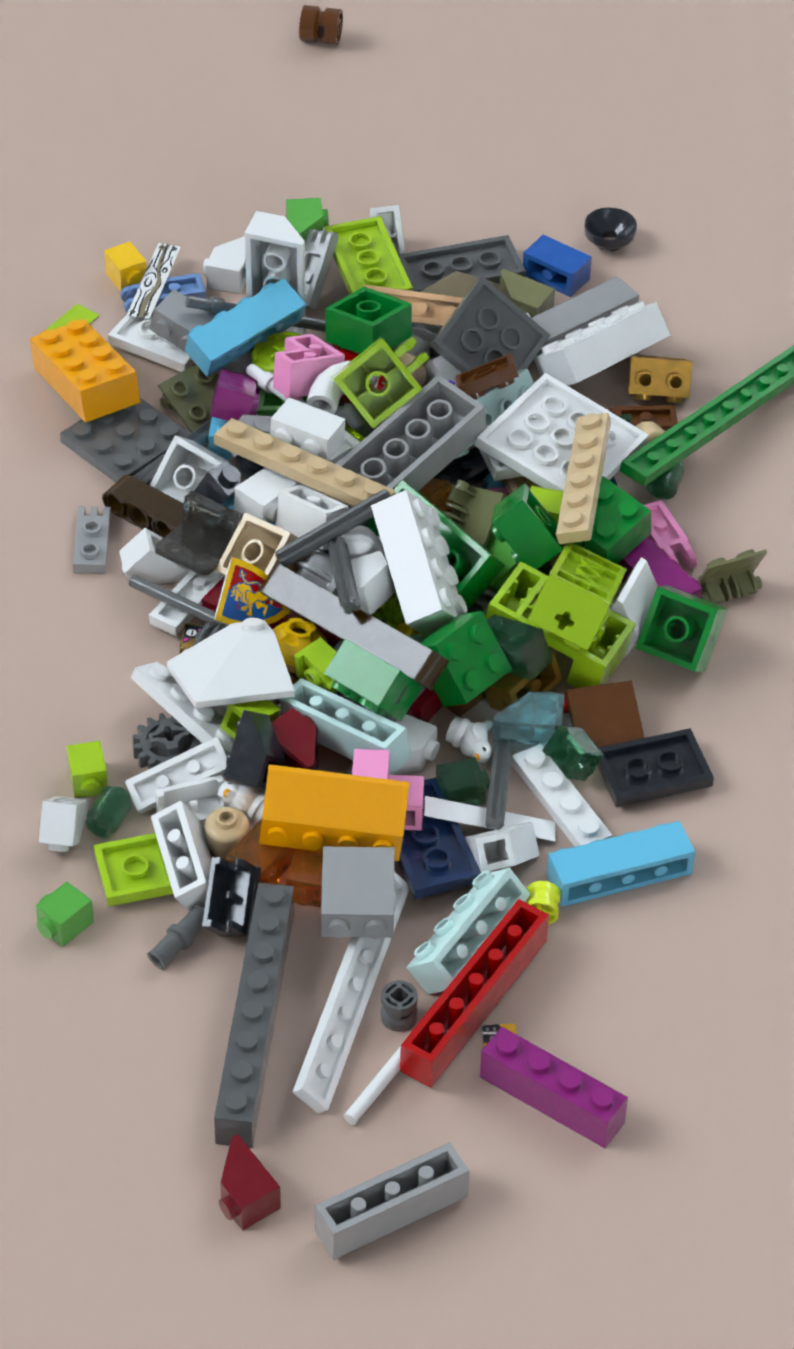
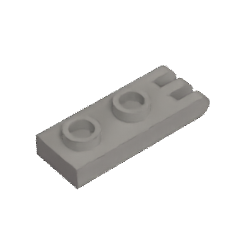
M311 229L305 242L306 309L316 310L338 241V234L336 232Z
M85 506L78 507L73 558L74 573L106 574L111 507H104L103 516L98 515V507L91 506V515H86Z

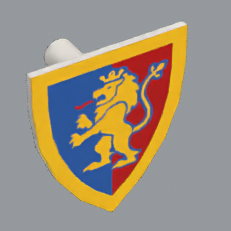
M234 557L230 558L214 617L215 621L230 625L243 622L247 618H259L265 620L267 624H271L289 614L290 610L258 591L267 574L248 562Z

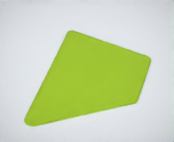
M76 304L46 330L65 326L73 320L85 319L90 324L99 314Z

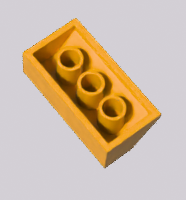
M269 764L259 844L323 852V846L395 847L394 861H399L410 782Z

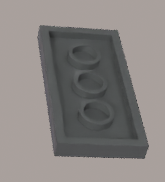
M509 235L398 254L413 287V291L416 292L426 289L455 271L479 278L483 276L488 281L500 284V271L502 269L526 277V270Z

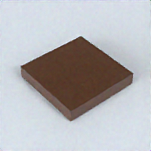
M632 680L566 690L565 696L578 757L594 754L595 748L645 738Z

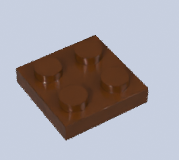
M513 353L507 354L456 375V387L473 399L480 398L486 394L485 390L497 386L498 389L513 384L515 382L514 378L519 377L517 363Z

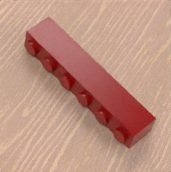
M520 899L515 902L403 1041L400 1051V1072L430 1088L433 1087L547 942L549 914Z

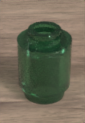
M682 461L646 485L648 492L652 496L666 500L676 495L684 473Z
M106 786L103 788L87 812L85 824L93 834L107 838L118 830L133 807L128 791L120 786Z

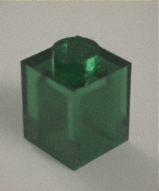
M476 757L436 765V779L446 800L474 806L485 804V793L489 789L490 781L487 771L480 769Z

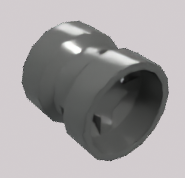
M398 980L390 982L383 988L381 994V1020L386 1028L402 1032L412 1028L416 1023L418 994L412 984Z

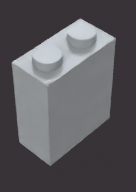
M323 846L321 937L393 938L395 847Z

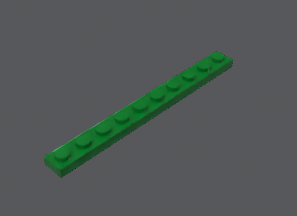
M794 345L621 462L620 472L642 486H646L794 384Z

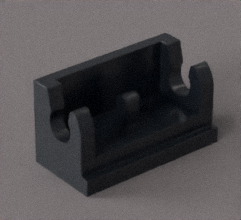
M212 857L202 927L220 937H248L258 883L260 882L261 868L259 866H254L240 858H236L235 863H232L222 857Z

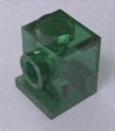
M559 726L542 750L545 756L551 757L567 779L586 781L594 772L596 765L604 756L583 728Z

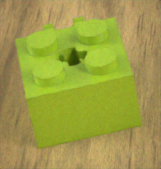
M380 337L332 376L333 380L373 429L422 390V387L411 373L430 358L427 353L419 354L406 367L399 360V357L410 351L417 343L414 337L409 338L394 351ZM375 375L379 378L383 375L385 382H381L384 385L381 390L377 388L370 390L369 384L372 383L370 381L372 376Z

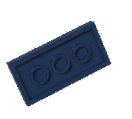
M436 777L424 780V805L425 796L446 800ZM423 808L422 831L404 830L400 859L397 862L415 900L472 886L473 880L481 874L457 822L424 816Z

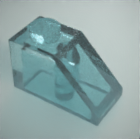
M529 692L494 715L493 742L498 739L502 741L508 739L512 743L541 744L544 746L561 747L564 694Z

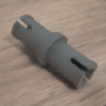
M200 905L193 906L192 910L178 924H172L166 930L167 935L147 953L149 960L156 967L164 969L182 949L187 950L192 945V939L203 929L204 908Z

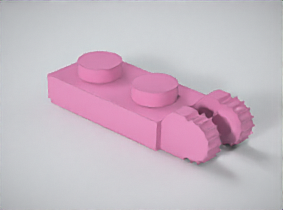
M659 500L645 504L644 506L651 510V534L647 538L655 542L659 549L670 559L675 560L678 565V559L674 554L676 552H680L681 559L687 568L696 567L697 557L689 544V539L663 501Z

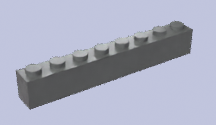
M258 883L214 1116L215 1144L229 1146L231 1137L238 1134L249 1148H253L294 918V886Z

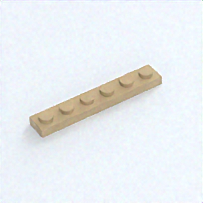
M591 413L577 418L556 530L559 544L591 540L611 427L608 413Z
M233 418L214 434L215 445L353 507L383 489H386L391 496L395 495V490Z

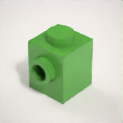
M67 881L51 894L45 895L36 905L38 930L45 938H52L62 947L94 923L92 900Z

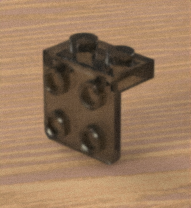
M191 491L184 497L183 522L155 545V553L197 574L207 576L217 568L243 514Z

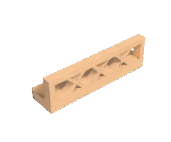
M364 285L367 288L411 303L412 322L444 326L464 299L462 297Z

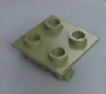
M195 364L158 384L159 389L163 393V397L160 398V404L164 409L174 408L192 433L212 418L210 416L212 398L219 375L215 372L207 377Z
M457 480L456 485L452 484L448 500L454 502L455 505L448 502L444 505L451 509L452 513L442 512L486 548L492 532L491 527L493 524L491 521L494 506L504 499L505 494L472 487L465 481Z
M753 549L741 552L736 558L730 560L718 558L709 562L702 575L698 577V582L702 587L701 599L719 604L724 601H730L732 597L738 599L740 595L744 597L757 593L758 589L762 588V581L759 576L755 577L753 572L767 554V550L755 552Z

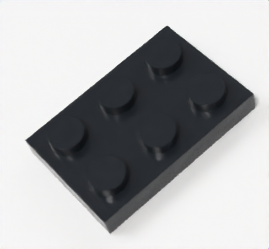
M691 728L594 749V760L615 807L713 786L714 776Z

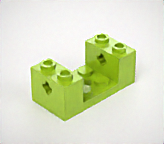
M566 543L527 621L533 623V627L542 633L551 634L552 632L562 637L564 643L575 649H581L582 647L588 650L627 569L575 543ZM565 611L571 613L568 621L562 619Z
M520 561L489 603L485 617L500 646L510 651L520 635L525 632L574 659L567 679V683L571 686L581 688L606 684L626 655L636 623L608 609L588 650L582 647L581 649L570 647L564 643L562 637L552 632L551 634H545L536 630L533 627V623L527 621L548 576ZM565 611L563 615L570 619L571 613Z

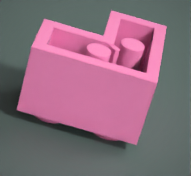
M313 334L285 338V351L275 352L273 388L283 394L286 399L301 400L303 396H308L316 377L330 366L344 362L345 355Z
M354 749L352 775L410 782L404 830L422 831L424 776L389 775V750Z

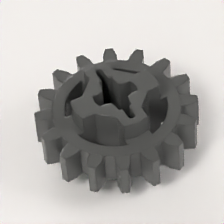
M160 713L159 720L157 721L150 717L147 718V727L138 725V734L133 735L134 759H138L140 768L148 766L149 770L202 743L173 716L166 718L163 713Z

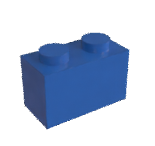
M544 234L523 252V266L526 270V277L555 288L556 291L566 296L572 297L590 280L592 256Z

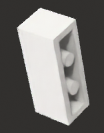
M179 801L152 815L151 819L174 897L190 912L195 905L205 908L212 858L200 820L182 801Z

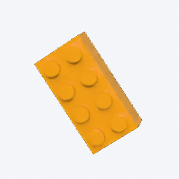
M85 319L73 320L65 326L53 330H45L39 335L29 338L35 370L85 423L141 403L136 371Z

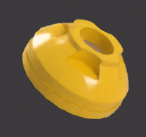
M291 618L272 629L285 664L295 667L294 655L320 637L327 643L326 637L314 623L304 621L302 618Z

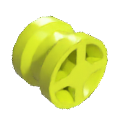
M536 881L529 884L526 889L530 895L526 899V903L549 914L548 925L554 923L559 915L558 903L561 896L559 887L548 881Z

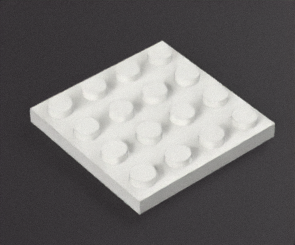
M545 373L477 437L475 446L539 486L564 492L578 417L591 413L609 414L611 427L602 476L608 480L620 470L621 462L646 444L649 435Z

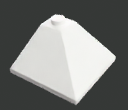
M247 618L243 622L232 623L167 661L168 670L195 708L295 697V690L275 633L265 620L259 618Z

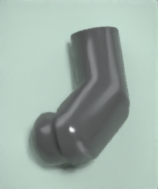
M345 403V405L337 407L335 414L346 419L345 422L347 421L348 425L362 441L374 431L352 403Z

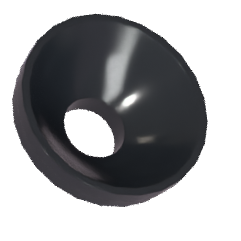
M600 208L587 215L584 223L585 235L599 249L617 251L633 241L637 230V222L629 212L622 209ZM604 237H613L615 239H604Z

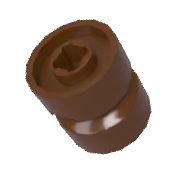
M304 5L299 23L300 40L316 42L318 38H321L323 43L338 45L343 28V10L327 7L322 11L319 6Z

